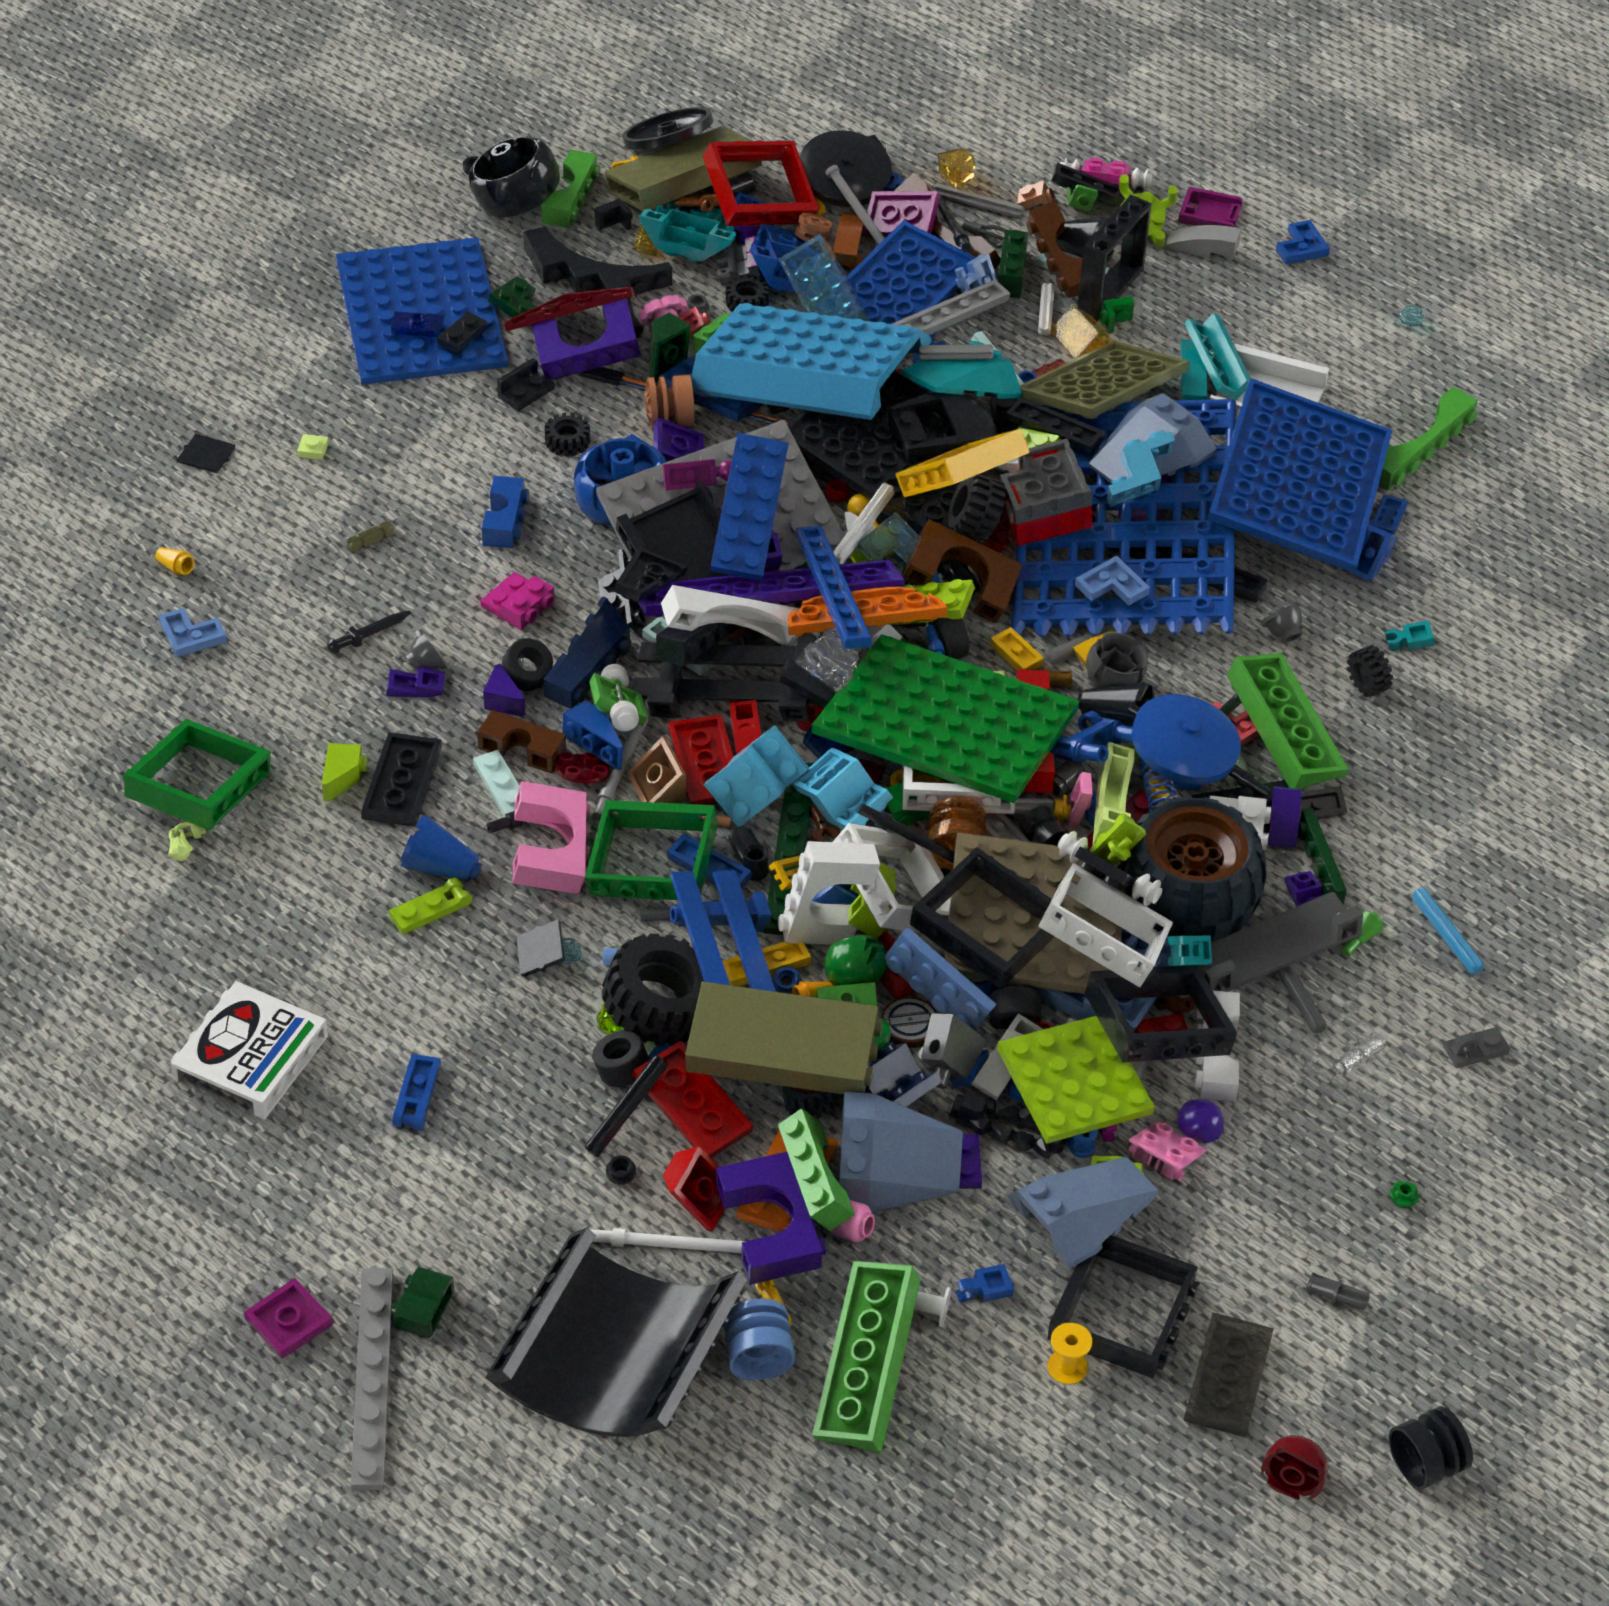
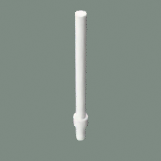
M613 1228V1231L590 1229L596 1234L592 1242L612 1243L613 1247H624V1244L741 1253L742 1242H746L626 1232V1229Z

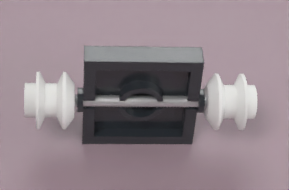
M1075 831L1064 834L1060 839L1058 848L1060 849L1059 855L1061 857L1069 854L1070 862L1075 863L1080 860L1082 862L1080 867L1125 894L1127 891L1132 892L1133 899L1136 900L1139 897H1143V904L1145 906H1148L1150 903H1156L1162 894L1160 880H1156L1153 883L1150 882L1149 874L1139 878L1131 877L1126 872L1091 853L1088 849L1087 838L1076 839L1077 832Z

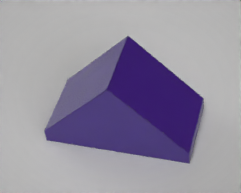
M500 663L495 665L483 691L484 709L520 717L524 716L525 697Z

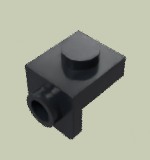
M620 199L595 207V226L599 230L621 223L626 230L631 229L632 211Z

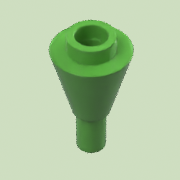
M1362 911V935L1348 940L1341 948L1343 954L1350 957L1359 945H1362L1383 931L1382 919L1377 913Z

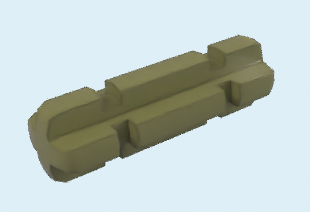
M390 521L379 524L380 527L374 526L359 533L358 537L356 535L349 537L346 540L347 547L351 552H356L362 549L361 546L368 547L383 540L384 536L388 538L395 534L394 525Z

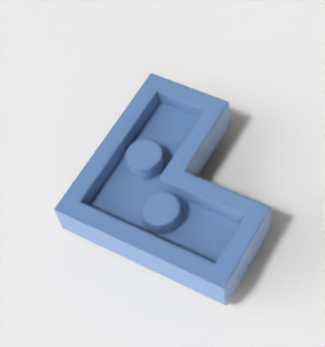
M1118 556L1111 558L1075 579V586L1091 601L1113 590L1129 606L1149 595L1150 587Z
M184 608L158 615L159 623L176 658L227 643L226 633L218 618L192 625Z

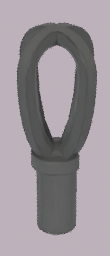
M968 220L964 221L963 229L973 232L977 236H982L994 247H1003V241L999 244L995 243L984 234L1004 240L1003 236L989 232L987 229L999 230L1005 234V228L996 225H978Z

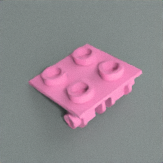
M1155 1121L1130 1138L1129 1142L1132 1144L1128 1152L1132 1153L1134 1159L1143 1164L1147 1163L1149 1168L1157 1161L1154 1168L1156 1172H1159L1162 1168L1160 1174L1171 1181L1177 1180L1179 1182L1185 1175V1171L1182 1169L1207 1151L1199 1146L1195 1140L1180 1135L1168 1124Z

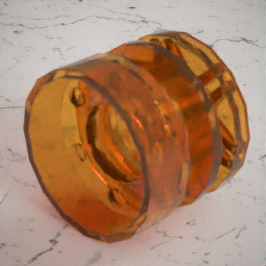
M963 797L942 799L930 809L928 838L955 851L957 832L980 836L986 835L987 814L980 804L971 799ZM930 851L940 868L953 870V863Z

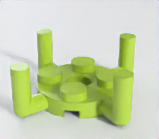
M1121 175L1119 188L1125 200L1130 195L1152 203L1148 239H1151L1157 248H1163L1165 245V233L1161 230L1166 219L1165 209L1177 202V187L1170 186L1168 188V197L1160 201L1147 191L1133 194L1129 188V177Z

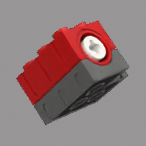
M1068 439L1028 448L1030 453L1018 458L1019 470L1017 472L1000 475L1001 482L1005 486L1003 512L1018 546L1093 527L1091 490L1086 484V479L1081 468L1078 466L1073 450L1070 449Z

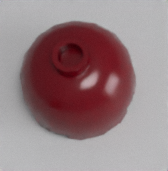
M1289 1435L1277 1440L1267 1451L1261 1467L1262 1474L1265 1471L1268 1477L1267 1484L1270 1488L1297 1500H1300L1299 1495H1310L1309 1499L1318 1496L1323 1490L1329 1470L1326 1454L1323 1449L1313 1440L1299 1435Z

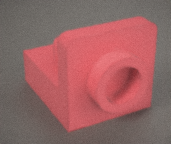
M696 307L679 317L691 325L689 341L692 339V335L700 331L704 326L712 323L706 312L702 314Z

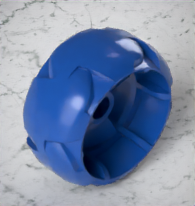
M629 438L610 439L598 446L591 447L581 456L574 472V491L581 511L598 524L612 526L596 494V488L600 487L596 483L600 480L602 482L605 480L614 482L666 463L667 461L663 454L653 446L649 447Z

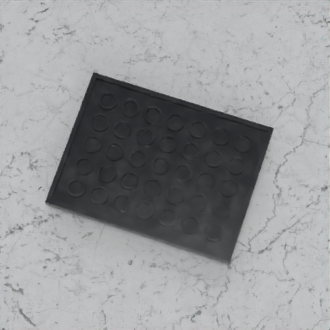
M894 370L879 389L881 407L871 420L803 410L787 423L804 457L869 500L872 499L883 483L891 485L894 494L883 509L920 533L928 519L948 528L950 504L960 482L904 498L895 474L929 459H927L925 454L913 455V460H907L888 418L890 407L923 394H930L928 391ZM942 405L934 409H929V407L918 409L917 416L929 441L956 435Z

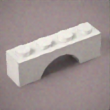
M1213 991L1237 1031L1240 1016V993ZM1197 1009L1196 1018L1202 1019V1024H1197V1029L1208 1028ZM1227 1055L1196 1057L1195 1064L1201 1065V1070H1196L1195 1087L1200 1088V1099L1236 1102L1239 1087V1061Z

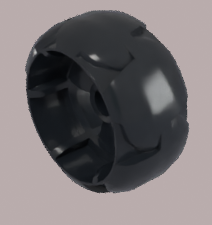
M531 136L511 138L492 146L473 163L469 173L471 191L479 206L487 214L500 218L517 216L535 209L555 192L560 180L559 166L551 149L542 140Z

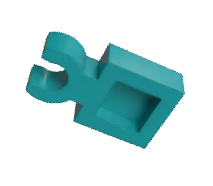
M1429 620L1403 625V631L1391 629L1385 632L1386 640H1389L1388 648L1391 651L1398 650L1406 645L1408 650L1435 646Z

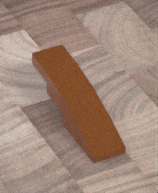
M842 213L833 248L832 260L856 263L864 227L856 213Z

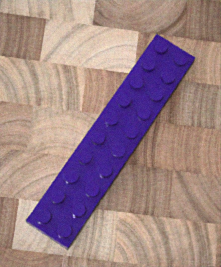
M890 560L839 565L850 591L883 587H904V578ZM810 568L764 572L762 581L732 575L674 581L638 603L645 616L653 618L662 617L664 612L661 602L672 585L768 603L779 602L781 604H791L797 600L806 601L810 598L821 596V593Z

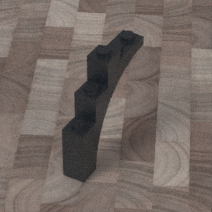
M546 226L523 232L524 250L543 283L566 278L574 293L633 287L635 294H642L673 285L672 266L669 262L643 266L609 264L579 255L565 247L551 234Z

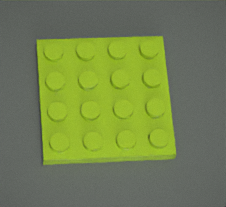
M1097 1016L998 1042L997 1050L1046 1144L1152 1115L1155 1106L1131 1062L1122 1063Z

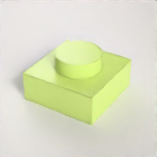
M303 434L297 449L298 457L323 460L328 446V437Z

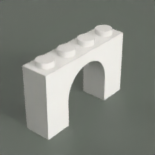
M807 842L804 853H801L799 857L798 872L792 878L791 892L786 895L784 913L780 914L778 920L779 931H783L785 943L797 944L803 942L804 944L832 945L841 939L855 935L857 928L848 924L850 905L821 904L812 901V899L823 889L837 884L873 885L880 866L874 844Z

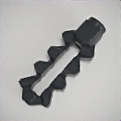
M966 1092L965 1096L957 1094L950 1117L956 1119V1124L970 1128L976 1134L983 1135L990 1131L997 1141L1006 1143L1011 1140L1020 1149L1027 1151L1033 1148L1040 1156L1047 1159L1053 1154L1063 1152L1068 1138L1046 1144L1043 1138L1036 1139L1034 1135L1021 1130L1016 1132L1010 1126L1001 1123L994 1124L990 1119L986 1118V1115H990L994 1119H1003L1014 1123L1018 1128H1028L1041 1135L1031 1113L1021 1118L1019 1108L1014 1105L997 1111L996 1100L992 1097L984 1099Z

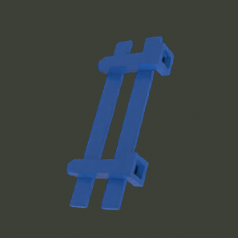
M735 870L714 871L713 877L721 901L703 902L693 871L671 872L670 877L679 903L677 906L671 907L670 920L672 923H677L678 927H687L704 982L730 985L711 926L729 925L750 988L776 992L756 932L764 931L771 916L764 892H753L750 900H745Z

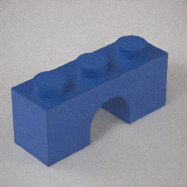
M493 477L490 490L492 511H485L481 528L482 546L513 548L515 539H520L521 524L519 522H524L525 506L523 504H528L529 489H525L524 478Z

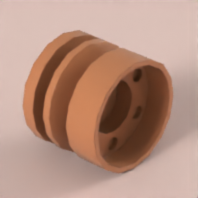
M673 376L671 387H667L664 377H659V388L655 386L654 377L647 378L644 404L650 429L654 430V423L657 418L669 421V417H674L675 424L683 427H694V398L691 376Z

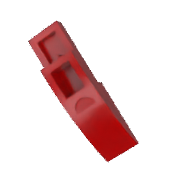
M756 700L729 701L736 755L761 736Z

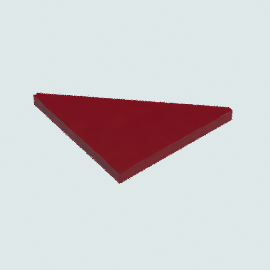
M633 287L565 293L505 321V329L510 331L633 297L635 293Z

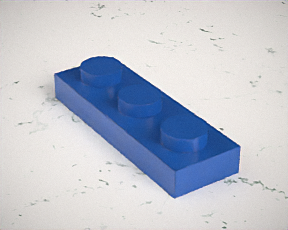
M683 833L667 850V858L693 871L700 842ZM712 849L705 879L715 884L714 871L735 870L742 889L752 878L751 870Z

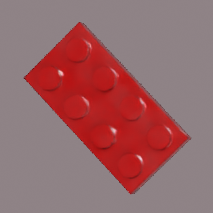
M718 714L668 722V731L674 753L686 774V796L688 803L696 805L719 804L704 784L726 767L734 757L722 715Z
M679 1041L657 1055L667 1062L668 1067L647 1094L692 1147L700 1146L710 1158H713L750 1134L754 1126L711 1075L686 1072L685 1053L687 1048ZM649 1061L633 1070L635 1080Z

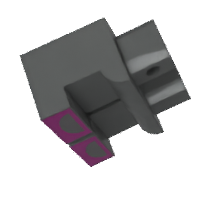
M754 236L746 238L745 245L735 247L731 244L727 247V252L716 255L717 264L720 269L717 270L721 286L729 284L731 279L735 281L737 276L741 279L743 275H747V278L754 275L755 279L760 277L762 282H764L763 274L750 252Z

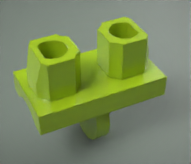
M1121 813L1115 819V825L1108 832H1102L1096 838L1097 842L1090 848V852L1115 866L1120 860L1126 861L1131 856L1130 850L1146 835L1145 829L1137 825L1132 818Z

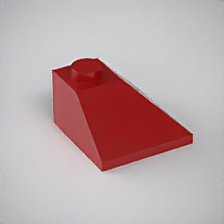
M700 1146L676 1152L663 1177L669 1192L707 1231L712 1232L725 1210L716 1186V1169L719 1166Z

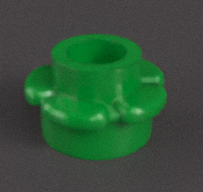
M1396 1182L1390 1190V1197L1393 1203L1400 1208L1412 1207L1419 1201L1420 1195L1417 1193L1418 1188L1410 1182Z

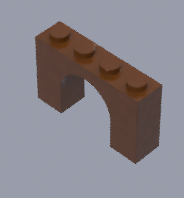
M928 519L919 534L903 574L904 580L914 585H924L931 582L939 563L947 560L962 562L977 574L981 584V591L973 613L997 623L1006 610L1022 564L940 523Z

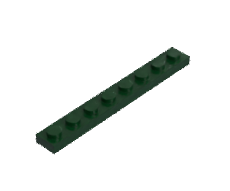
M805 762L808 765V767L814 764ZM792 783L785 788L774 861L800 856L805 850L812 800L810 797L798 792ZM799 865L791 866V867H787V868H783V869H784L785 871H789V870H793V869L799 868ZM774 870L771 875L767 901L771 916L763 933L783 935V931H779L778 920L780 914L784 913L786 895L790 894L791 889L781 891L779 885L782 882L781 880H775L774 875L777 872Z

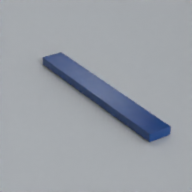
M822 526L796 528V538L844 649L871 647L872 638Z

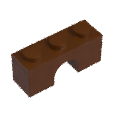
M491 710L477 731L478 749L486 752L499 750L503 757L510 748L524 746L527 748V766L551 774L555 770L558 755L561 752H566V734Z

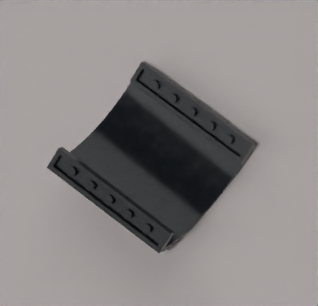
M588 1227L569 1235L485 1378L525 1407L581 1431L613 1437H630L660 1429L664 1430L674 1421V1412L679 1403L687 1397L689 1393L688 1387L692 1379L702 1370L703 1365L701 1363L706 1354L715 1346V1337L719 1330L728 1322L730 1317L728 1314L732 1306L741 1298L743 1294L741 1290L747 1278L737 1271L721 1277L715 1285L687 1286L660 1281L632 1271L596 1251L590 1246L596 1234Z

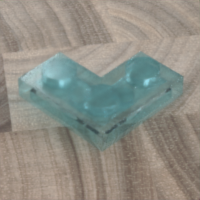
M895 512L859 541L857 547L870 561H879L894 550L908 564L919 535Z

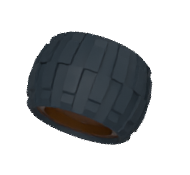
M1191 796L1177 797L1176 800L1170 802L1163 801L1153 806L1152 810L1148 814H1143L1136 823L1145 829L1146 835L1130 850L1131 856L1126 861L1121 860V870H1125L1133 878L1149 874L1150 882L1161 881L1160 888H1162V894L1156 903H1150L1147 907L1173 922L1167 937L1211 936V942L1240 931L1258 907L1266 881L1265 852L1262 850L1261 839L1254 825L1251 822H1247L1242 817L1243 813L1234 807H1228L1219 803L1218 800L1206 797L1205 799L1192 798ZM1127 891L1126 894L1132 897V892ZM1139 897L1136 900L1143 904L1144 898ZM1158 923L1153 927L1158 932L1164 928Z

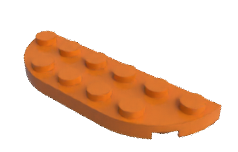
M883 587L851 591L866 626L881 627L891 623L906 624L916 620H936L940 617H947V606L942 600L930 593L926 597L922 593L915 592L914 588ZM822 596L813 597L802 602V607L796 612L792 610L788 617L789 636H801L804 633L817 632L830 633L836 630Z

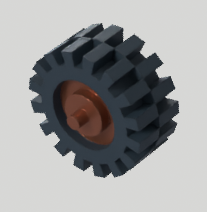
M782 1086L785 1109L789 1111L790 1115H793L802 1108L811 1116L816 1115L817 1119L822 1118L821 1113L823 1112L828 1115L830 1108L834 1109L836 1107L835 1102L838 1101L837 1093Z

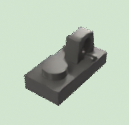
M1498 1027L1475 1033L1470 1032L1461 1036L1458 1035L1456 1039L1444 1041L1443 1045L1455 1068L1509 1055L1510 1047Z

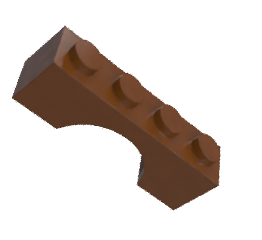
M1054 201L1030 210L1028 221L1026 222L1027 229L1030 235L1034 234L1039 252L1041 254L1044 253L1049 271L1051 273L1054 272L1057 277L1056 282L1061 292L1064 291L1067 298L1078 296L1082 258L1065 254L1057 245L1056 241L1064 233L1065 219L1058 205Z

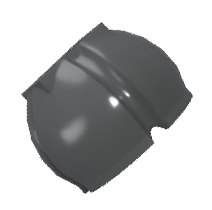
M1122 633L1104 634L1101 639L1098 638L1088 652L1086 659L1088 679L1098 688L1141 683L1147 672V652L1142 644L1136 646L1134 644L1135 638Z

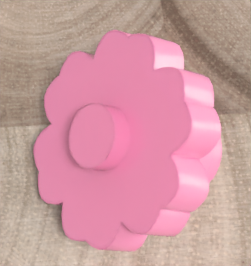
M667 295L662 299H654L644 305V309L639 312V318L643 326H648L651 329L653 320L668 312L679 318L689 311L685 298H679L678 295Z

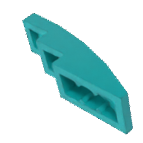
M1181 339L1180 358L1189 360L1190 370L1180 375L1181 398L1184 400H1207V369L1193 341Z

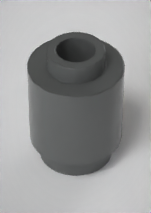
M1068 760L1055 769L1051 794L1057 798L1062 797L1063 794H1070L1079 775L1085 772L1084 766L1081 763Z

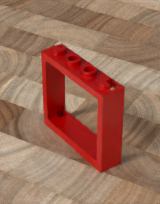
M794 141L710 142L702 156L727 226L761 225V223L766 225L800 224L798 220L802 213L817 214L819 211ZM781 161L796 203L737 204L722 162Z

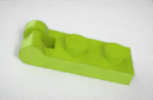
M454 877L449 879L445 885L390 909L389 917L402 935L470 905L473 898L468 891L463 890L460 880ZM454 896L451 900L447 899V897Z

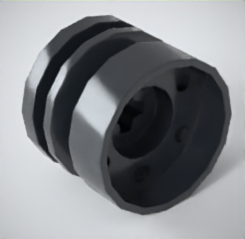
M1439 1406L1420 1415L1418 1420L1410 1419L1390 1429L1388 1438L1393 1460L1408 1483L1415 1489L1423 1490L1442 1481L1444 1476L1451 1477L1472 1466L1473 1450L1469 1437L1457 1416L1446 1407Z

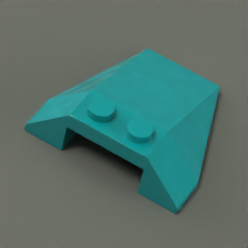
M676 201L667 203L666 208L659 205L656 206L655 211L645 209L639 216V222L657 249L663 250V253L669 256H685L691 262L706 260L731 245L736 238L733 226L726 225L721 209L716 207L711 212H703L700 207L675 206Z
M971 341L970 344L959 345H983V343ZM993 350L992 359L923 360L901 370V375L933 392L963 395L964 390H967L968 392L976 391L975 395L984 397L985 392H989L995 395L996 398L1002 399L1020 398L1022 396L1012 362L1002 357V353Z

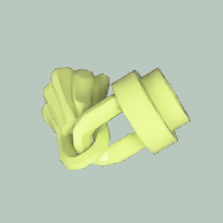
M190 822L180 823L175 826V828L169 831L170 848L168 855L175 861H185L193 850V847L186 838L192 836L194 839L202 838L201 835L206 834V829ZM190 826L191 832L184 833L182 828Z

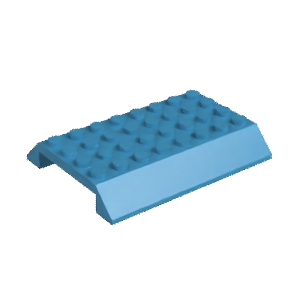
M743 303L735 308L697 352L691 375L693 393L871 420L881 407L880 387L908 352L919 354L920 346L929 345L932 339L921 329L907 325L898 326L886 324L885 322H869L862 319L841 318L836 315L826 316L815 312L805 313L797 312L793 309L783 310L771 306L761 307Z

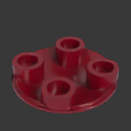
M589 751L585 754L561 752L555 764V770L558 775L568 781L579 784L599 783L606 780L610 774L607 764Z

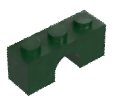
M1005 230L998 273V283L1010 292L1011 298H1021L1023 273L1027 256L1029 232L1019 230Z

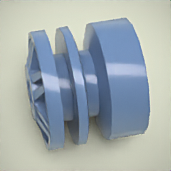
M763 1298L747 1300L733 1306L728 1314L730 1316L729 1320L723 1328L725 1341L728 1344L729 1368L734 1376L752 1381L775 1378L790 1370L795 1363L793 1340L790 1336L788 1311L785 1306L775 1300Z

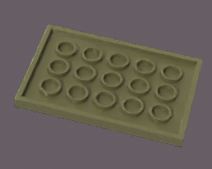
M1112 341L1020 385L1021 397L1034 403L1044 404L1047 408H1058L1064 410L1065 413H1075L1082 415L1086 419H1095L1100 414L1111 411L1124 402H1130L1132 398L1138 395L1146 394L1148 390L1154 387L1162 386L1164 382L1170 379L1178 378L1180 374L1190 370L1189 360Z

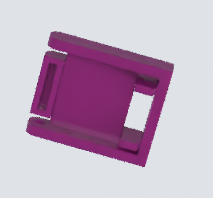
M1189 186L1179 212L1178 222L1194 226L1218 225L1235 227L1243 199L1239 196ZM1190 202H1191V203H1196V204H1198V207H1197V209H1196V212H1195V207H1196V206L1189 205Z

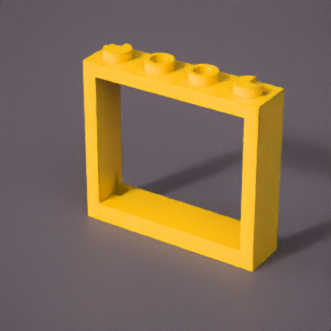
M1020 428L968 443L895 474L905 498L956 484L1030 453L1027 447L1028 442L1024 439Z

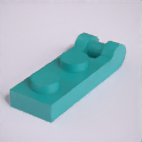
M1211 936L1167 937V945H1170L1171 957H1168V966L1212 964Z

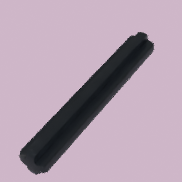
M657 1055L652 1057L585 1145V1149L595 1157L600 1156L668 1067L667 1062Z

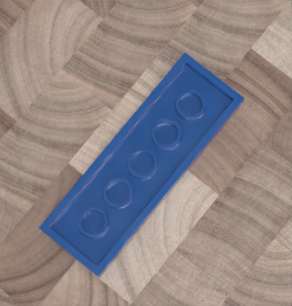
M737 433L710 571L762 581L789 442Z

